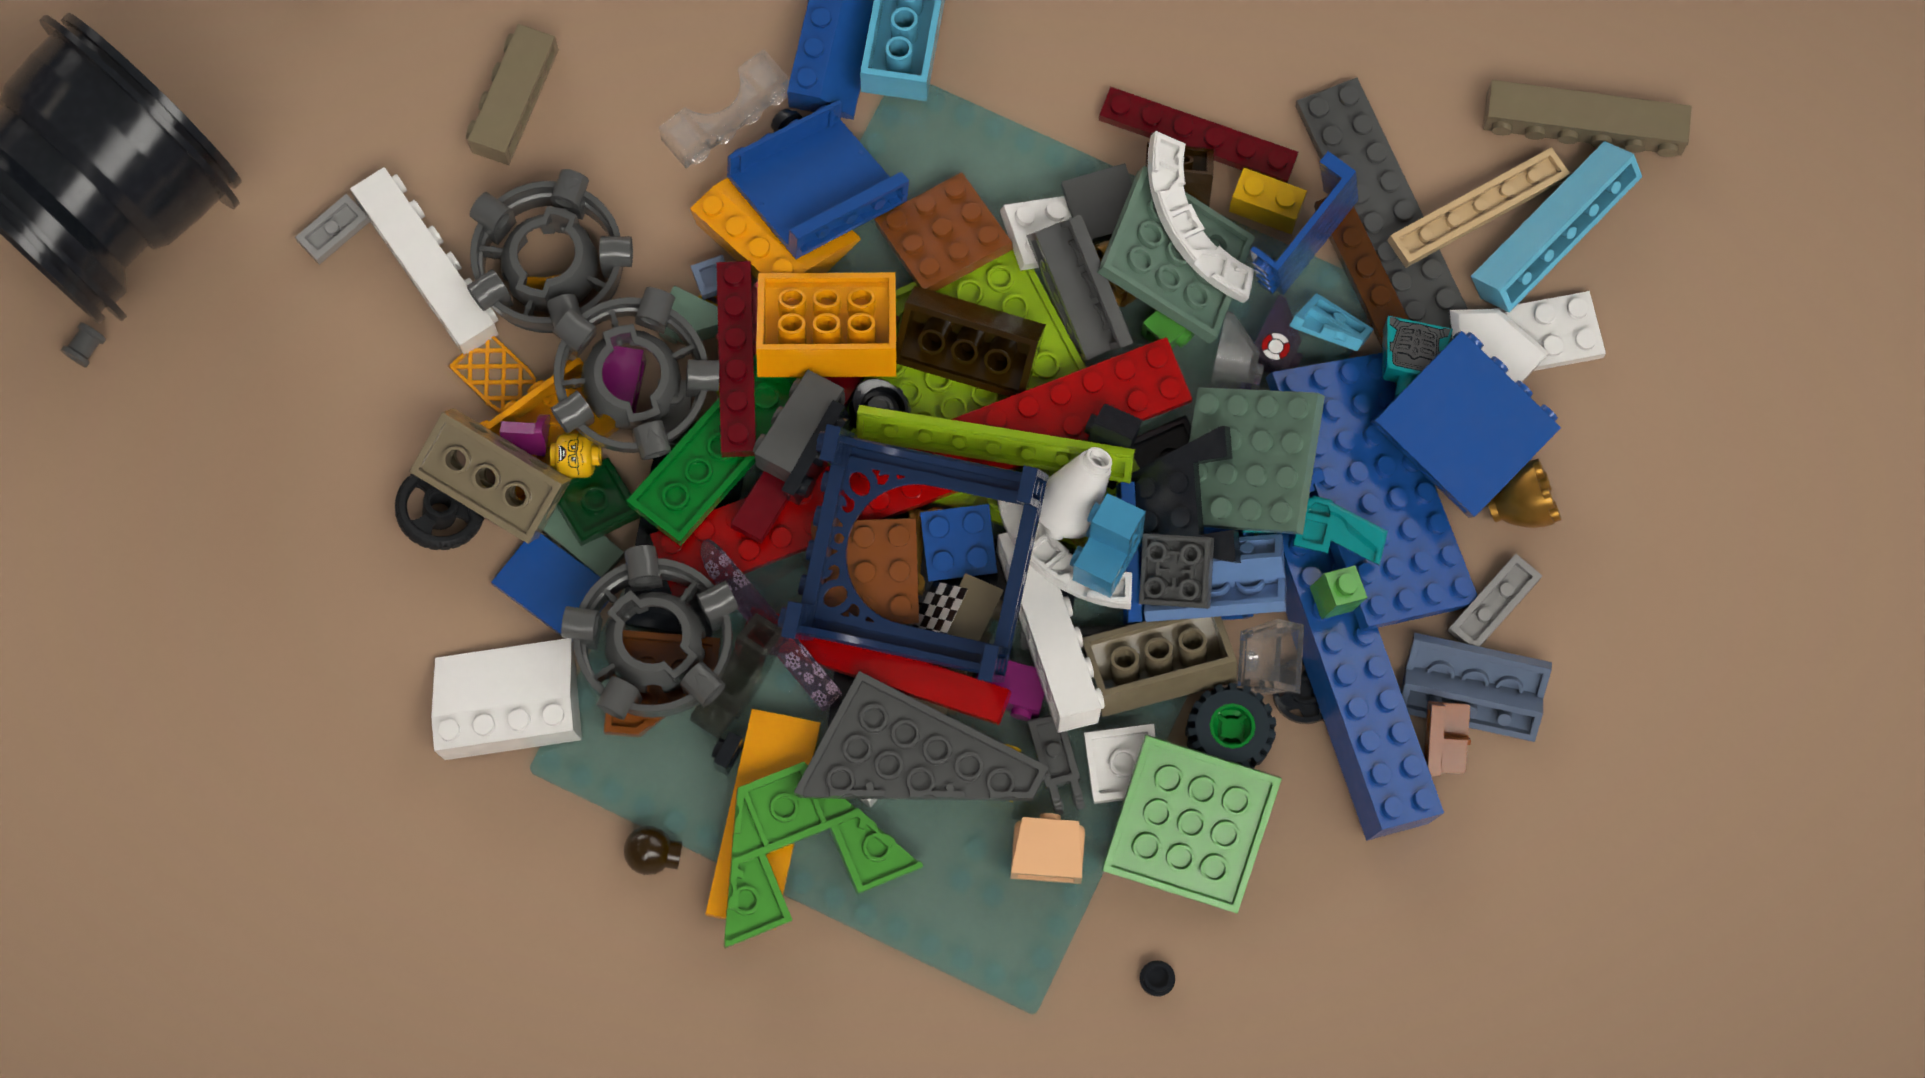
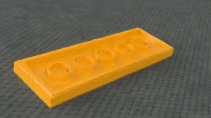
M757 709L751 710L705 913L706 916L726 920L738 787L801 762L809 765L815 754L821 722ZM795 843L766 855L782 895H784Z

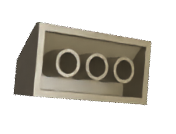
M1221 616L1153 622L1144 621L1083 637L1085 658L1089 657L1093 666L1094 677L1091 679L1094 688H1100L1104 698L1105 707L1100 712L1102 717L1204 691L1220 684L1226 685L1237 682V660Z

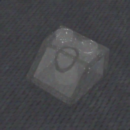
M1226 311L1209 388L1258 390L1264 368L1263 364H1258L1260 351L1233 312Z

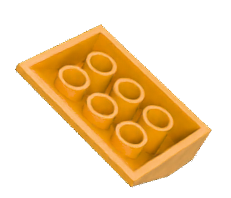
M728 177L715 184L690 208L696 224L736 261H751L752 275L757 280L758 273H827L861 240L860 236L851 230L795 259Z
M896 272L758 273L757 376L803 377L807 370H810L822 377H896Z

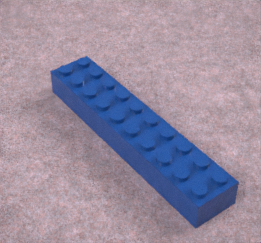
M1258 533V535L1282 534L1287 587L1286 614L1366 841L1431 823L1444 814V810L1378 628L1361 631L1354 610L1321 619L1310 586L1324 573L1338 570L1330 547L1328 554L1293 546L1296 534Z

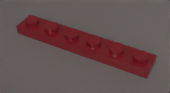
M1111 86L1099 114V121L1150 138L1155 131H1158L1185 143L1187 147L1214 149V161L1239 170L1247 168L1285 183L1289 181L1299 153L1298 151Z
M751 261L716 262L722 457L755 456L753 452L756 443Z

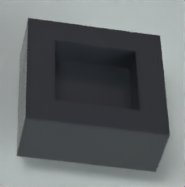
M729 732L725 740L723 738L718 740L711 754V757L715 758L713 761L715 770L728 776L743 749L744 742L742 737Z

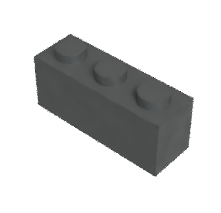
M807 370L802 379L797 378L789 391V400L784 407L779 406L771 420L772 426L766 435L761 434L753 448L756 466L786 482L797 464L798 459L832 400L842 405L845 404L843 387L810 370Z

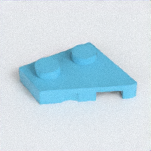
M1318 293L1303 306L1289 325L1293 329L1354 351H1358L1374 330Z

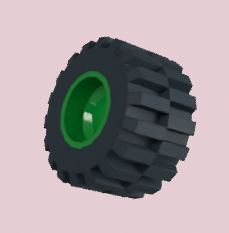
M1229 683L1228 687H1222V684L1214 686L1212 691L1209 692L1207 690L1191 709L1185 728V736L1188 738L1187 747L1255 768V766L1263 762L1275 740L1276 732H1274V728L1276 726V719L1271 716L1273 709L1269 703L1264 704L1262 701L1264 696L1259 692L1256 695L1251 693V687L1244 685L1243 689L1237 688V683Z

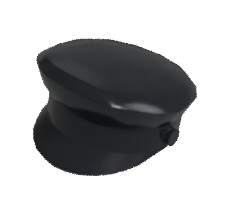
M878 378L866 379L857 385L849 407V415L855 429L859 405L911 413L909 401L904 395L903 390L888 381Z

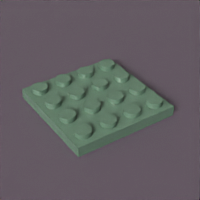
M1143 166L1135 176L1097 273L1206 342L1212 343L1218 337L1232 298L1202 278L1175 248L1158 217L1150 190L1148 168ZM1185 192L1188 204H1192L1197 217L1205 228L1203 231L1216 247L1220 245L1232 257L1245 264L1255 236Z
M1198 387L1189 442L1220 426L1230 427L1233 458L1199 464L1204 527L1303 535L1324 406V395L1314 392Z

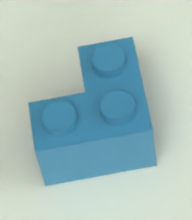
M1108 493L1101 504L1096 502L1087 519V522L1091 523L1086 533V537L1089 539L1084 548L1081 546L1077 547L1070 561V565L1073 566L1072 580L1111 598L1142 542L1146 511Z

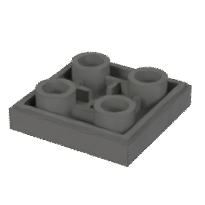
M1125 163L1061 182V189L1071 216L1082 215L1092 242L1095 243L1111 238L1132 186Z
M1143 534L1139 604L1210 608L1214 538Z

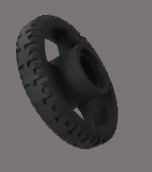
M410 474L403 481L396 495L395 516L402 532L414 543L431 550H450V548L454 549L462 544H466L478 533L484 517L414 474ZM417 487L425 493L422 517L410 520L407 511V501L411 492ZM441 503L449 509L439 512L434 510L432 506ZM456 518L462 519L467 523L464 529L453 535H432V529H447L453 525Z

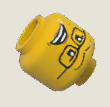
M580 433L562 434L558 436L555 443L550 445L551 467L569 478L591 477L595 466H601V446L595 445V443Z

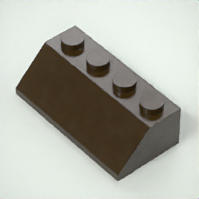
M914 286L905 303L896 341V364L1010 397L1024 392L1028 388L1046 324Z

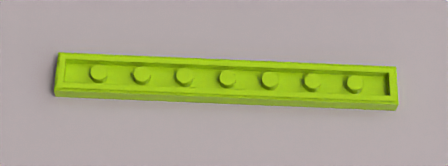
M859 405L857 410V438L1018 466L1025 465L1055 472L1082 452L1092 447H1098L1105 450L1112 458L1109 480L1129 484L1131 482L1135 449Z

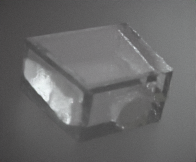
M1277 618L1241 631L1237 686L1244 687L1246 685L1251 687L1250 692L1255 695L1258 692L1261 695L1276 693L1300 694L1304 624Z

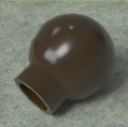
M643 826L634 830L626 839L624 857L629 867L642 875L657 874L665 868L678 870L682 841L670 840L663 830L656 827Z

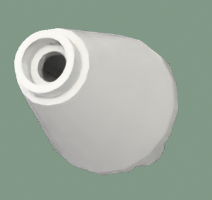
M1098 447L1089 448L1048 478L1039 521L1045 526V531L1051 538L1061 540L1064 537L1080 539L1086 536L1091 524L1087 522L1090 511L1096 502L1102 503L1111 475L1112 458L1105 450Z

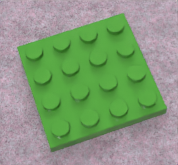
M1145 734L1101 868L1102 871L1238 914L1282 778Z

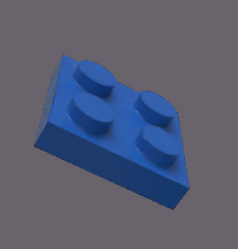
M989 504L920 512L929 582L963 578L965 573L971 576L998 573Z

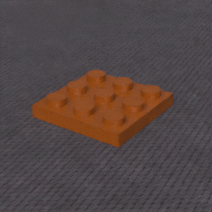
M963 172L875 218L876 227L916 285L934 292L1013 250L1012 241Z
M916 518L856 520L848 540L847 564L850 578L857 593L874 612L892 622L899 624L919 623ZM839 520L838 526L843 527L842 523ZM811 521L812 540H815L817 526H813V521ZM841 533L836 535V543L840 544L844 541V536ZM833 549L832 555L838 552V550ZM833 565L829 568L833 572L826 579V582L839 577L840 569L838 566ZM843 586L831 588L824 597L825 604L828 607L841 605L847 597V590ZM852 604L846 612L842 613V616L849 617V612H851L854 616L858 617V606ZM870 617L866 619V621L874 622Z

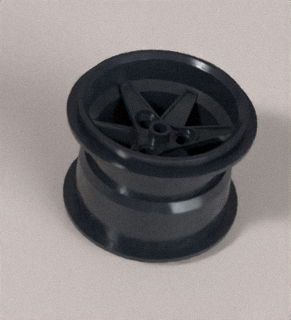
M67 13L61 19L63 25L52 17L44 15L39 21L49 37L28 56L3 86L0 95V104L3 106L0 109V234L98 324L105 319V316L101 313L105 308L117 319L123 321L127 315L116 302L127 292L125 268L147 246L157 249L171 244L218 201L231 209H235L240 202L229 187L235 189L242 181L225 157L187 116L102 36L71 13Z

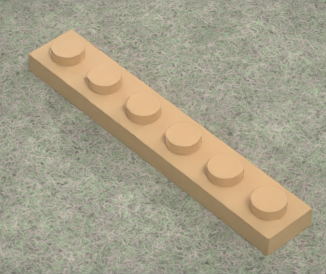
M1551 147L1393 233L1387 241L1405 268L1565 181L1570 172Z

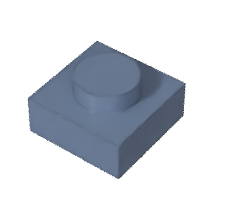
M723 255L691 265V271L703 300L717 296L716 262H725Z

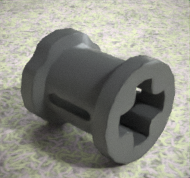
M80 322L78 325L79 331L68 346L62 347L61 352L77 364L87 367L89 365V357L99 344H104L106 338L92 327Z

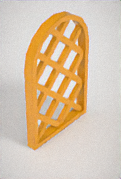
M493 336L491 338L501 348H490L489 339L486 341L485 348H475L469 352V355L467 353L463 355L462 353L449 365V368L487 406L500 413L501 409L490 401H501L502 408L505 405V401L519 400L524 397L522 396L523 384H534L537 381L529 367ZM473 353H485V364H473ZM490 353H502V364H489ZM506 354L518 364H506ZM468 355V364L457 365ZM457 369H468V380ZM485 369V380H472V370ZM489 369H502L501 380H489ZM506 369H518V380H506ZM523 369L529 374L531 380H523ZM473 385H484V395ZM489 385H501V396H489ZM506 385H518V396H505Z

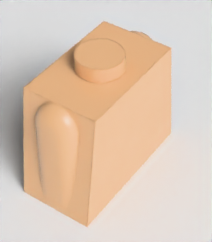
M1042 813L1040 818L1022 817V820L1017 821L1014 825L1010 879L1081 884L1085 843L1084 827L1079 825V821L1061 820V815L1053 813Z

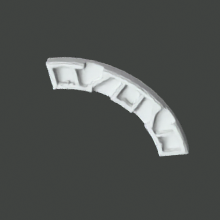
M1155 131L1150 137L1148 148V177L1152 199L1167 235L1185 261L1202 278L1227 296L1244 303L1249 299L1254 269L1232 257L1220 245L1216 247L1203 230L1205 228L1197 217L1192 204H1188L1184 191V185L1186 184L1184 177V152L1186 144Z
M997 500L1004 527L1015 545L1024 505ZM1039 521L1030 565L1033 569L1061 590L1077 598L1111 608L1131 610L1132 572L1124 573L1111 598L1073 581V566L1070 565L1073 555L1058 540L1051 538L1046 533L1045 526Z

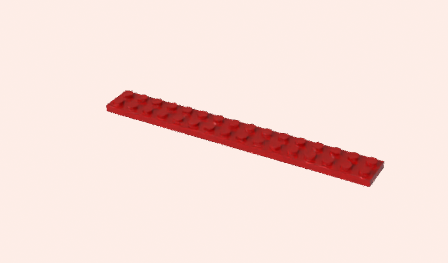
M1165 337L951 420L1082 441L1083 439L1088 440L1089 435L1084 433L1091 414L1093 413L1098 416L1104 403L1145 421L1192 403L1193 399L1168 338ZM913 449L1013 471L1023 467L1000 462H993L969 457ZM831 465L825 467L816 480L812 493L808 498L804 497L799 506L791 501L787 502L762 544L731 528V522L746 500L744 498L713 510L682 546H679L661 531L650 534L652 542L656 547L658 558L688 565L703 574L715 586L723 581L738 577V575L735 576L734 571L737 572L739 569L743 575L806 551L809 541L812 540L811 521L814 519L816 507L818 505L822 506L825 492L821 491L822 477L825 471H830ZM873 470L878 479V484H885L889 475L879 476L880 471ZM860 472L851 475L850 485L852 490L859 496L867 495L870 491L868 478ZM897 475L898 479L905 478V476ZM906 485L894 488L874 499L862 511L857 520L889 519L955 494L957 491L928 485ZM845 493L844 497L847 500V507L843 506V510L849 513L853 510L855 502ZM724 554L726 555V558L727 556L729 558V560H726L730 562V564H727V566H724V563H721V560H724L720 559V557H723ZM711 559L715 561L714 566H716V563L720 564V568L716 567L717 571L720 569L722 574H719L717 578L714 572L711 571V567H708ZM667 581L672 595L680 598L685 589L688 588L683 584Z

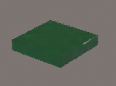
M609 458L602 460L601 466H595L591 477L570 478L572 480L557 504L558 510L580 546L641 518L638 513L627 506L626 500L631 496V493Z

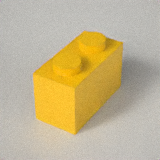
M1243 168L1231 199L1229 212L1292 235L1307 190Z

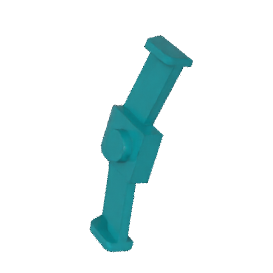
M1313 496L1308 499L1303 535L1296 534L1293 546L1328 554L1332 541L1380 566L1388 531L1342 508L1331 499ZM1242 530V533H1274Z

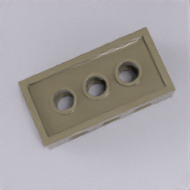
M454 408L442 412L409 471L528 544L539 538L572 480ZM457 450L465 455V465H462L457 460ZM487 468L494 472L496 476L495 483L488 480L486 476ZM516 486L524 490L526 495L525 501L517 497L515 492Z

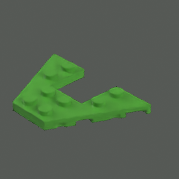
M805 762L738 787L736 793L723 946L726 949L792 921L766 855L826 830H830L856 895L922 869L924 866L899 846L889 834H885L878 828L873 820L859 808H855L846 799L800 798L794 795V791L808 767Z

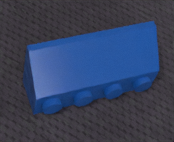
M874 0L808 1L787 89L789 108L815 112L821 106L840 100L842 102L841 118L854 120L861 90L860 71Z

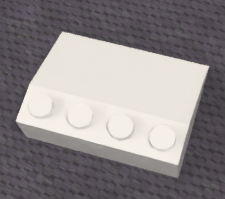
M565 638L435 658L431 715L434 751L444 760L582 740L573 639Z

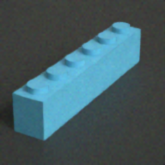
M1604 141L1471 275L1480 298L1510 312L1643 177L1635 155Z

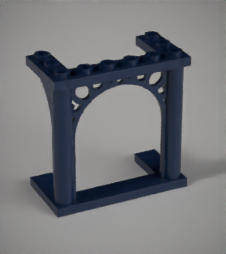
M827 424L825 432L820 431L816 452L820 453L819 459L830 463L831 467L830 471H825L823 474L821 491L825 492L822 506L818 505L814 513L813 526H817L815 540H810L806 550V560L810 561L808 573L801 576L798 594L802 595L801 603L788 601L787 608L782 607L778 620V628L782 629L781 636L798 640L813 641L814 638L973 672L979 674L978 680L1004 683L1049 475L1038 468L1025 465L1023 466V471L1018 472L857 438V434L842 427ZM873 470H879V476L889 475L887 482L879 485ZM860 472L868 478L870 491L867 495L859 496L852 490L850 477L853 473ZM897 475L905 476V478L898 479ZM928 485L1024 505L994 644L892 622L874 612L861 599L850 578L847 564V547L850 533L857 518L874 499L889 490L901 486ZM845 493L855 502L853 510L849 513L843 510V506L847 507V500L844 497ZM839 520L842 523L843 527L838 526ZM839 533L844 536V541L840 544L835 541L836 535ZM833 549L838 550V552L832 555ZM833 565L838 566L840 569L839 577L826 582V579L833 572L829 568ZM843 586L847 590L845 601L839 606L828 607L824 602L826 593L833 587ZM852 604L858 606V617L854 616L851 612H849V617L842 616V613L846 612ZM870 617L874 622L866 621V619Z

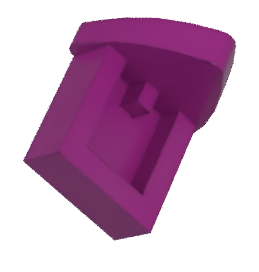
M540 414L536 423L501 421L500 436L531 455L545 457L550 428V415Z

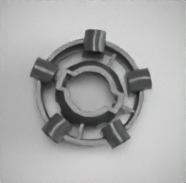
M562 169L557 181H540L525 184L510 190L498 199L488 192H484L477 198L469 213V216L478 222L470 247L471 267L475 281L466 287L482 311L492 307L502 318L517 327L533 332L553 333L555 326L570 308L582 315L590 308L613 298L620 283L623 267H632V237L620 236L616 221L607 207L597 197L586 191L589 179L585 175L574 170ZM547 206L544 214L528 218L517 225L509 234L503 248L490 247L492 242L499 245L517 223L515 216L533 208ZM585 214L594 219L608 235L600 237L599 255L596 247L590 240L589 233L579 225L578 219L583 220ZM537 228H540L543 234H554L555 232L567 234L575 246V256L571 266L561 275L546 279L543 290L526 286L528 273L522 268L518 260V253L528 242L526 235ZM487 258L500 259L503 279L509 282L511 295L525 306L523 314L510 309L513 306L512 299L497 273L493 269L486 273ZM599 259L603 278H609L607 283H604L597 278L599 273ZM592 288L599 292L590 302L581 308L579 307V303L588 296ZM534 311L549 313L550 317H533Z
M646 287L642 298L626 297L608 300L590 308L582 315L570 308L560 319L553 330V333L562 339L554 362V386L559 403L551 407V411L567 434L576 429L585 438L603 448L623 453L639 452L642 460L657 458L671 452L669 443L681 436L695 421L704 404L707 391L719 390V360L707 359L705 348L697 332L684 317L672 309L675 297L672 294L661 289ZM635 317L636 325L662 334L665 333L667 327L687 347L680 348V350L673 353L662 340L645 331L635 330L634 324L619 326L617 318ZM610 320L612 329L603 332L602 339L592 347L591 353L583 363L581 378L564 380L565 367L570 353L578 358L597 335L596 325ZM627 343L650 351L657 359L661 369L659 385L654 393L649 396L652 409L634 414L630 402L623 401L612 395L606 388L602 378L604 362L609 354L614 351L613 347L617 345L622 346ZM691 354L693 360L688 359L686 369V397H695L683 420L666 433L661 419L670 412L669 406L672 398L678 397L680 393L681 373L677 360ZM582 387L583 396L578 391H575L567 397L565 389ZM594 414L599 419L602 418L603 414H606L615 420L616 428L632 430L634 443L608 439L591 430L588 426L594 423Z
M639 545L628 548L624 552L626 564L614 568L601 577L585 595L579 608L566 606L562 619L561 636L573 639L578 665L590 687L600 696L596 706L613 717L624 720L627 713L641 717L658 718L682 713L699 703L705 707L712 703L726 686L721 679L727 669L733 645V631L729 614L739 609L738 604L726 581L714 586L703 574L688 565L673 560L657 558L655 546ZM662 580L677 582L688 587L680 598L663 592H648L637 596L633 593L663 587ZM630 586L631 590L617 599L615 594ZM696 592L699 593L696 595L698 603L712 631L714 632L722 628V650L714 671L703 662L706 656L705 649L702 647V639L706 637L705 628L700 616L688 604ZM609 601L612 607L607 612L609 622L605 629L606 646L604 650L609 666L602 668L600 672L594 674L590 665L588 649L597 650L603 622L599 611ZM649 607H661L670 611L681 624L682 641L680 648L687 658L674 670L665 661L649 664L636 660L630 656L623 644V630L628 619L636 613L640 614L648 611ZM610 678L606 687H604L601 683ZM647 685H659L664 693L682 688L683 693L686 695L670 703L641 705L643 700L641 693H647Z

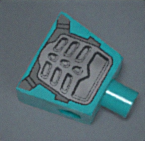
M1393 316L1387 317L1383 328L1382 377L1386 381L1397 383L1395 398L1448 344L1453 329Z

